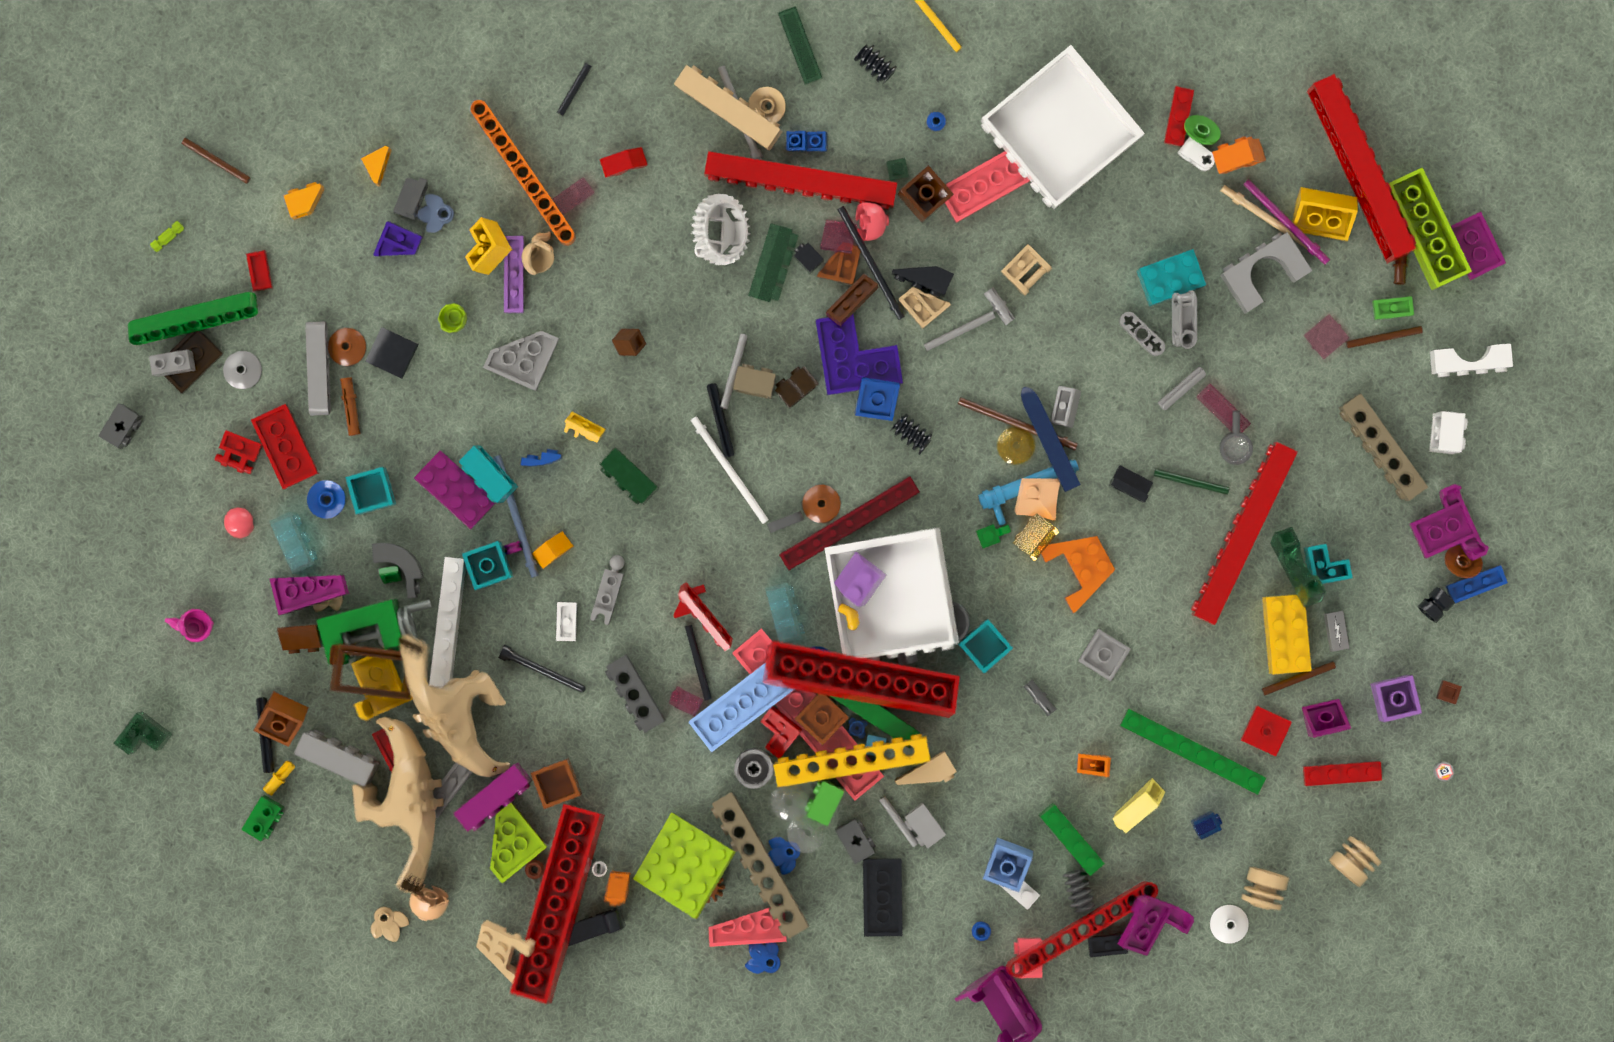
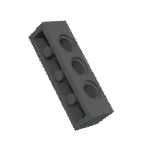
M627 654L606 666L607 671L605 673L610 681L614 680L617 687L615 690L620 698L624 697L626 700L625 707L629 714L633 713L637 720L634 722L639 731L643 730L646 733L665 721ZM625 672L629 675L630 680L628 683L620 681L619 676L621 673ZM631 689H636L639 692L637 700L629 697ZM640 706L648 707L649 714L647 716L639 714Z

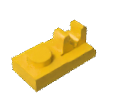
M571 412L565 420L566 427L564 432L567 433L570 428L575 430V438L581 434L586 439L598 443L606 430L574 412Z

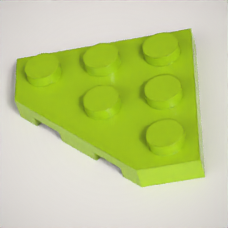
M512 802L499 811L495 817L490 869L501 883L505 882L548 847Z

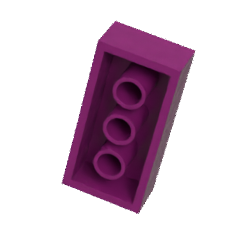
M517 762L453 814L467 832L471 829L476 831L486 823L484 821L486 817L491 819L501 811L499 806H507L515 799L514 794L518 792L520 795L527 790L532 779Z

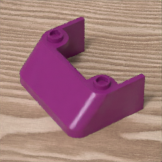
M1005 966L995 968L974 981L954 998L956 1002L966 997L974 1003L983 1000L1002 1031L998 1035L997 1042H1032L1042 1031L1040 1019L1014 977L1006 971Z

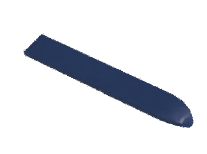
M1023 387L1021 390L1023 406L1064 492L1080 486L1081 484L1039 397L1031 388Z

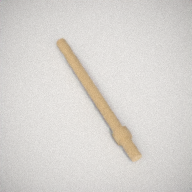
M1226 185L1222 187L1220 191L1230 197L1232 202L1242 205L1282 233L1288 232L1294 241L1308 250L1283 223L1245 199L1244 195L1240 192L1236 193Z

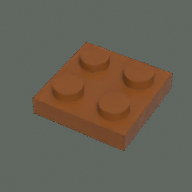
M817 694L796 716L795 720L823 746L849 717L826 695Z

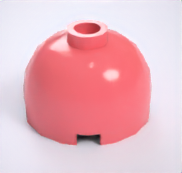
M868 202L857 206L856 221L859 220L861 228L857 230L863 241L876 240L881 237L886 230V226L889 225V217L885 214L882 207L876 203Z

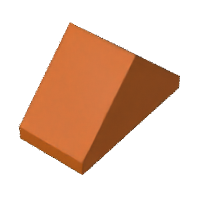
M1078 754L1077 773L1109 777L1111 757Z

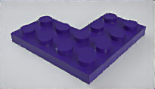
M853 314L842 326H839L829 317L815 319L827 395L859 391L862 377L903 384L897 345L859 351Z

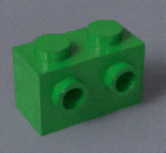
M266 795L261 796L241 830L260 842L265 840V838L269 839L274 832L272 828L274 823H278L284 815L282 812L284 806Z

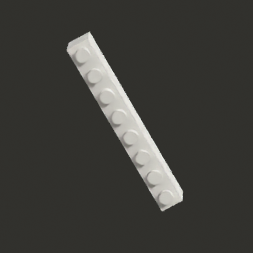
M445 557L429 682V685L435 687H443L453 678L466 572L465 561L460 558Z

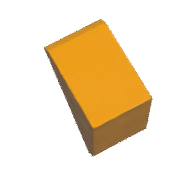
M387 146L361 158L371 179L377 186H381L390 157L391 149Z
M561 531L544 542L532 555L542 569H544L574 546L565 533Z

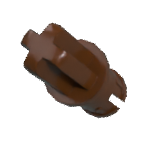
M1407 255L1395 260V264H1393V267H1395L1393 284H1406Z

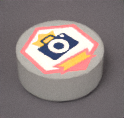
M1439 762L1435 765L1433 773L1438 780L1449 781L1454 775V768L1447 762Z

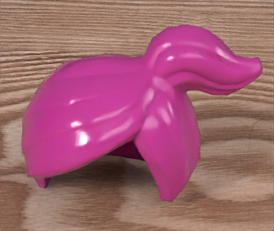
M190 609L181 615L180 619H165L166 623L176 631H179L190 642L205 640L210 635L214 625L212 618L200 609Z

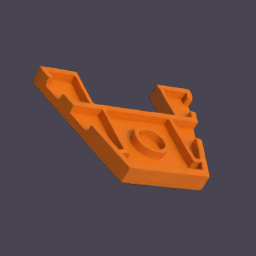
M1097 536L1037 547L1045 563L1064 554L1082 589L1065 598L1072 613H1075L1115 571Z

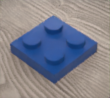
M862 377L855 416L893 421L900 384Z

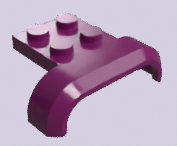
M1453 484L1439 491L1443 509L1409 523L1425 559L1458 544L1461 545L1470 560L1480 558L1488 552L1489 547L1482 542L1462 499L1460 492L1462 488L1459 485Z
M1148 895L1138 896L1131 908L1134 915L1122 934L1118 945L1147 956L1165 923L1188 934L1194 923V917L1173 904Z

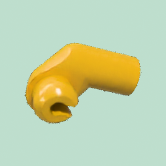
M841 603L838 612L846 616L848 629L856 630L860 623L858 612Z

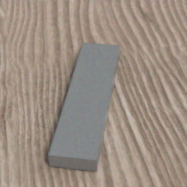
M455 763L443 778L442 787H437L433 792L435 799L443 798L444 806L437 807L435 810L436 818L441 815L473 773L458 763Z

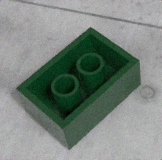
M616 447L600 463L602 466L600 471L608 478L613 477L617 481L614 484L622 491L627 490L630 493L628 497L637 505L639 503L644 505L659 489Z

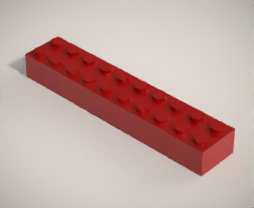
M1333 74L1313 83L1307 90V93L1355 197H1357V201L1383 257L1388 264L1416 249V240L1412 234H1409L1407 230L1408 223L1399 213L1400 206L1397 200L1392 198V189L1388 182L1385 183L1382 167L1377 165L1374 159L1376 157L1375 152L1371 147L1369 148L1366 142L1367 135L1358 125L1359 118L1350 108L1351 101L1343 93V84L1340 78H1336V75Z
M772 641L767 649L763 684L950 718L956 712L960 676Z
M563 804L525 941L530 939L535 942L534 949L528 957L521 953L510 990L511 994L545 1004L552 1003L605 815Z

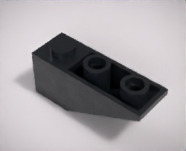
M937 266L893 269L892 275H895L894 279L903 283L905 280L911 282V286L919 290L925 288L930 291L929 294L940 298V295L945 296L954 273Z

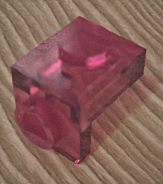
M677 686L671 694L669 703L695 717L703 699Z

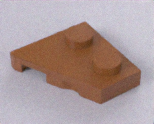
M842 243L826 265L819 271L817 277L853 285L860 256L858 246Z

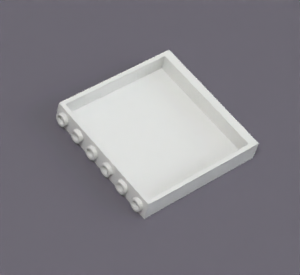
M1072 45L981 119L983 130L987 134H992L995 138L993 141L997 147L1003 148L1007 152L1005 154L1007 159L1012 164L1016 163L1023 178L1027 177L1031 181L1030 186L1036 193L1040 192L1044 197L1042 200L1046 206L1053 209L1057 208L1145 134Z
M940 528L825 548L842 654L880 660V656L887 655V659L898 657V653L905 652V656L917 654L916 650L923 649L924 653L935 651V647L942 646V650L954 648L953 644L959 643ZM855 552L861 554L886 574V577L867 604L861 607L856 606L843 596L834 583ZM841 603L858 612L860 623L856 630L848 629L846 616L838 612Z

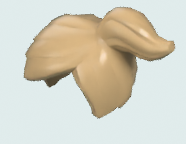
M550 231L547 233H537L532 237V243L526 245L523 249V266L532 275L545 272L553 265L554 249L545 243L551 238Z

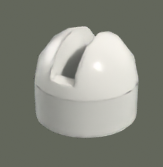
M596 861L592 864L591 871L595 876L602 877L607 872V866L602 861ZM597 864H600V873H597Z

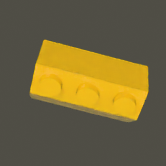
M1300 187L1295 204L1293 223L1305 234L1348 241L1358 212L1357 197Z

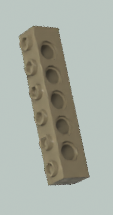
M1361 393L1339 407L1341 418L1345 422L1348 421L1350 423L1352 433L1363 441L1362 447L1367 453L1370 452L1373 455L1374 464L1379 469H1383L1386 473L1384 475L1385 479L1389 484L1393 483L1397 489L1395 492L1401 500L1410 501L1428 488ZM1357 412H1360L1363 415V421L1361 423L1357 422L1355 419V415ZM1368 428L1374 430L1373 438L1367 436L1366 431ZM1380 443L1384 444L1386 448L1383 454L1378 451ZM1391 459H1394L1397 463L1395 469L1389 467ZM1403 474L1408 478L1406 485L1400 482V477Z

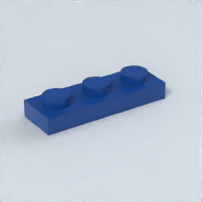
M1501 565L1480 572L1475 577L1465 578L1446 586V589L1453 601L1458 603L1508 582Z

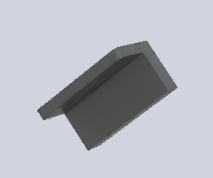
M406 178L394 207V213L413 220L416 219L429 186L426 179L419 178V181Z

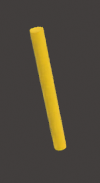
M914 0L955 52H958L962 47L924 0Z

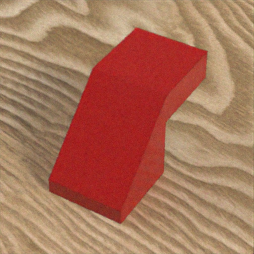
M642 147L627 149L600 159L605 178L621 175L628 170L643 168L648 165Z
M704 584L692 588L697 595L707 592ZM680 601L673 616L675 619L691 612L689 607Z

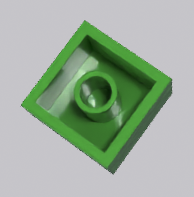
M824 779L822 782H817L813 790L815 796L813 799L809 798L805 811H807V817L828 827L844 793V788Z

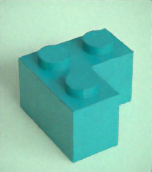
M1327 544L1303 548L1310 585H1320L1353 578L1349 559L1330 562Z

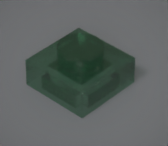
M905 158L886 161L890 181L909 178Z

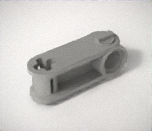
M1193 290L1184 294L1174 293L1172 295V343L1176 347L1182 346L1185 349H1190L1195 346L1198 339L1197 297Z

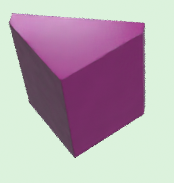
M1339 699L1302 707L1309 737L1315 738L1351 729Z

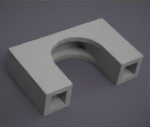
M1281 232L1271 238L1273 242L1268 245L1265 242L1255 248L1256 252L1251 256L1249 253L1239 258L1240 263L1234 266L1231 263L1223 268L1224 273L1220 276L1244 314L1264 302L1251 281V269L1256 261L1265 258L1277 261L1283 267L1292 283L1312 271L1288 232L1284 235Z

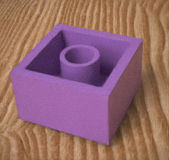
M1404 675L1370 683L1379 721L1387 722L1422 713L1413 675Z

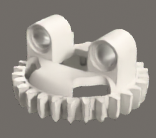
M727 194L710 195L708 198L703 199L702 203L698 204V208L695 209L697 216H693L695 223L692 224L694 227L692 234L695 235L693 242H697L695 254L697 257L709 260L710 263H715V265H727L734 263L735 260H739L740 256L744 255L743 250L747 249L745 243L750 242L747 239V235H750L748 232L750 225H747L749 218H745L747 211H742L743 205H738L739 201L735 200L733 196H728ZM726 208L732 209L731 212L734 215L735 219H737L738 221H732L730 219L729 215L726 212ZM709 221H722L721 241L708 238ZM729 245H732L733 248L728 252L730 254L723 255V252Z

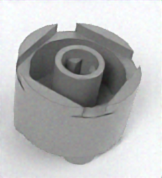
M757 748L743 751L735 763L734 772L736 778L742 785L754 789L764 786L771 779L773 773L771 757L765 751ZM753 763L759 768L755 773H752V770L748 768Z

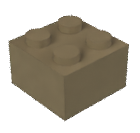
M743 364L742 367L738 366L733 390L734 392L772 399L776 374H773L771 369L761 368V371L754 370L752 365Z

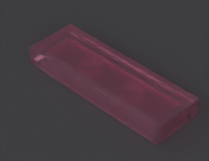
M1208 384L1196 398L1232 432L1233 411L1237 409L1211 384ZM1240 413V432H1243L1251 423Z

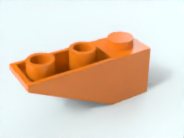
M610 872L605 901H609L610 905L625 903L629 894V872Z

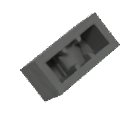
M118 403L98 436L115 447L123 449V447H127L131 442L132 437L130 436L133 431H137L141 426V418L143 416ZM120 424H123L125 427L124 431L119 427Z
M855 818L836 828L835 831L854 864H857L874 854L873 848L876 846L871 837L867 838L864 831L866 828L861 820L857 822ZM853 836L861 837L859 845L856 842L852 843Z

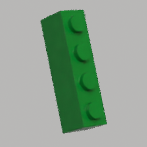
M1054 803L1039 814V817L1089 876L1105 864Z

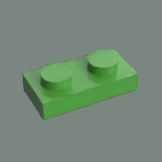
M1412 296L1372 301L1374 320L1414 316Z

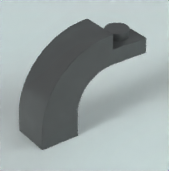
M390 543L372 544L373 563L391 562L398 565L405 574L407 599L418 598L421 590L420 583L416 582V579L424 578L416 557L399 545Z

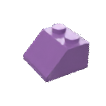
M855 552L834 583L843 596L856 606L861 607L867 604L886 577V574L861 554Z

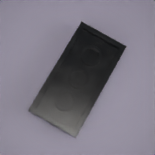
M901 858L863 859L864 937L903 936Z

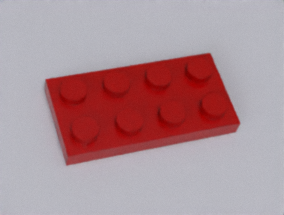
M287 404L251 419L282 489H287L319 474Z

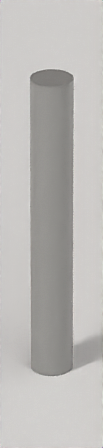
M886 796L882 797L879 801L912 847L916 846L918 841L907 828Z

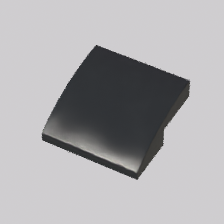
M381 327L365 362L403 379L419 344Z

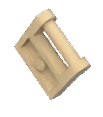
M1027 244L1001 273L1026 296L1029 289L1046 272L1048 273L1052 267ZM1038 263L1041 267L1022 284L1019 280Z

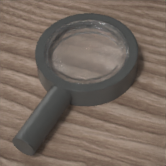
M1239 410L1233 411L1232 432L1222 438L1219 446L1222 458L1233 465L1245 463L1253 452L1250 438L1240 432Z

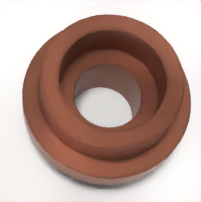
M531 860L526 864L525 873L531 879H538L544 873V865L539 860ZM532 866L538 867L537 873L532 872Z

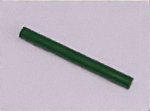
M1155 469L1153 474L1155 477L1228 495L1230 489L1226 486Z

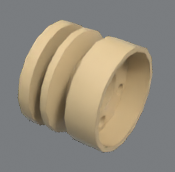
M1349 836L1347 841L1353 847L1350 848L1343 843L1342 847L1347 853L1344 855L1336 851L1329 859V862L1351 882L1361 887L1368 879L1363 870L1366 868L1374 872L1375 869L1369 863L1372 862L1379 866L1381 861L1366 844Z
M1249 867L1246 879L1253 882L1254 886H1244V890L1252 892V894H1242L1241 899L1263 909L1281 910L1282 905L1274 902V899L1284 900V897L1276 892L1277 890L1287 889L1289 878L1264 869Z

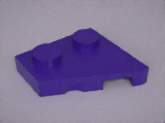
M387 221L373 255H415L423 236Z

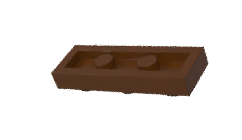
M863 274L826 311V316L839 326H842L879 288L878 283Z

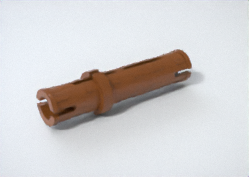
M352 377L340 379L343 394L341 399L344 401L348 435H360L355 400L357 396L354 394Z

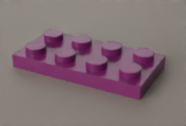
M439 451L414 477L417 483L470 530L496 504V502H492L487 497L488 493L484 489L479 488L474 483V480L442 451Z

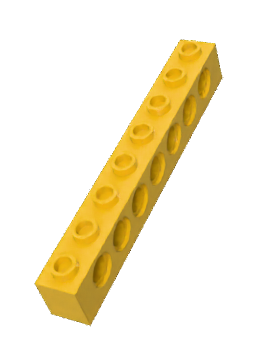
M922 734L911 735V739L903 740V737L891 739L892 742L884 743L883 740L872 742V746L865 747V744H858L853 746L854 749L846 750V747L834 749L835 752L831 753L823 750L815 752L816 755L814 756L800 754L796 756V759L789 760V757L778 758V762L774 763L777 787L929 762L930 753L927 737H922ZM911 745L914 748V753L907 755L904 753L903 748ZM889 748L893 749L895 756L887 758L884 751ZM866 753H875L876 759L868 761L865 757ZM849 755H854L857 758V763L851 765L847 762L846 758ZM834 758L838 761V766L831 768L827 761ZM809 763H818L819 769L817 771L810 770ZM797 765L800 768V773L792 774L790 766Z

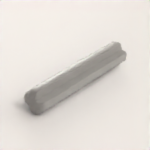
M1201 367L1196 368L1158 401L1159 406L1163 410H1167L1205 377L1206 372Z

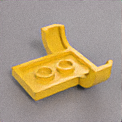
M367 656L351 663L360 687L402 692L403 683L399 678L392 659ZM411 693L410 700L364 695L365 700L354 704L359 718L369 720L374 716L409 702L413 698Z

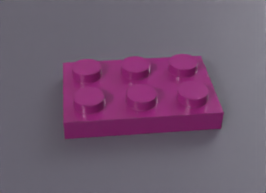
M1482 212L1451 226L1472 272L1467 274L1469 280L1506 263Z

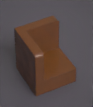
M621 329L612 339L618 354L624 356H637L646 345L639 329Z

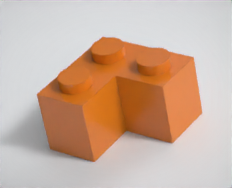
M1252 136L1238 138L1235 140V144L1232 145L1228 143L1222 144L1217 147L1218 150L1212 152L1219 174H1226L1242 167H1250L1266 161L1260 139H1253Z

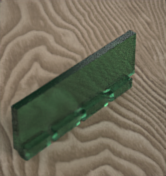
M770 223L748 296L769 303L771 299L779 301L782 288L776 286V283L784 285L788 272L787 269L781 268V266L790 265L793 251L787 250V247L795 248L799 236L792 233V229Z

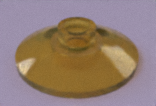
M1017 427L1007 428L1000 434L997 440L999 456L1005 462L1012 465L1025 463L1032 457L1035 450V441L1031 433ZM1014 442H1018L1020 444V447L1018 449H1015L1013 447Z

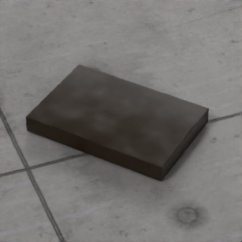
M201 330L188 333L170 351L189 350L193 352L196 371L165 376L181 394L194 384L223 355V352Z

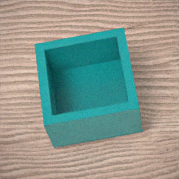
M380 467L345 477L356 515L396 505L387 468Z
M989 619L984 620L958 643L982 673L987 672L1013 649Z

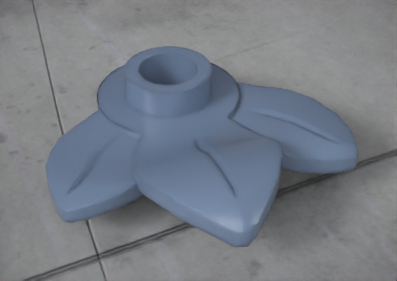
M428 194L425 195L427 206L418 211L417 217L427 223V232L434 233L441 230L444 224L453 220L454 211L450 206L444 204L441 197ZM443 211L448 212V216L446 218H443L441 216V213Z

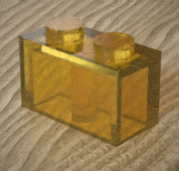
M1036 513L1034 517L1028 520L1022 532L1016 535L1013 544L1032 560L1036 561L1059 531Z

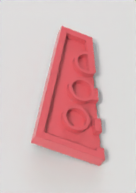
M771 907L708 927L710 947L787 942V938L782 935L778 928L781 925L778 919L774 920L769 912Z

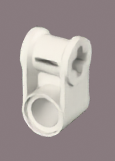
M1191 137L1186 140L1178 151V154L1183 159L1202 171L1209 170L1215 163L1212 152ZM1209 158L1208 163L1204 165L1202 163L1203 159Z

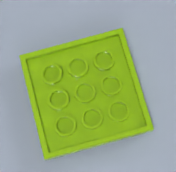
M671 812L633 879L692 918L697 919L736 852Z

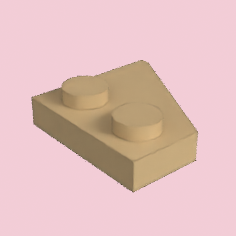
M912 287L898 299L922 329L951 306L949 302L922 292L915 287Z

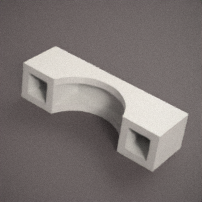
M1511 344L1488 346L1483 357L1477 362H1468L1461 359L1456 354L1454 348L1430 351L1432 374H1438V377H1448L1450 373L1457 372V376L1469 375V371H1476V374H1485L1490 369H1495V373L1507 372V368L1513 367Z

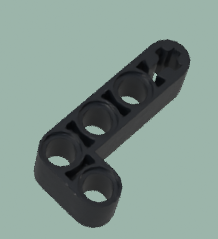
M620 907L613 908L612 911L608 910L596 914L595 917L591 916L579 920L573 926L568 946L605 933L611 934L624 929L626 924Z

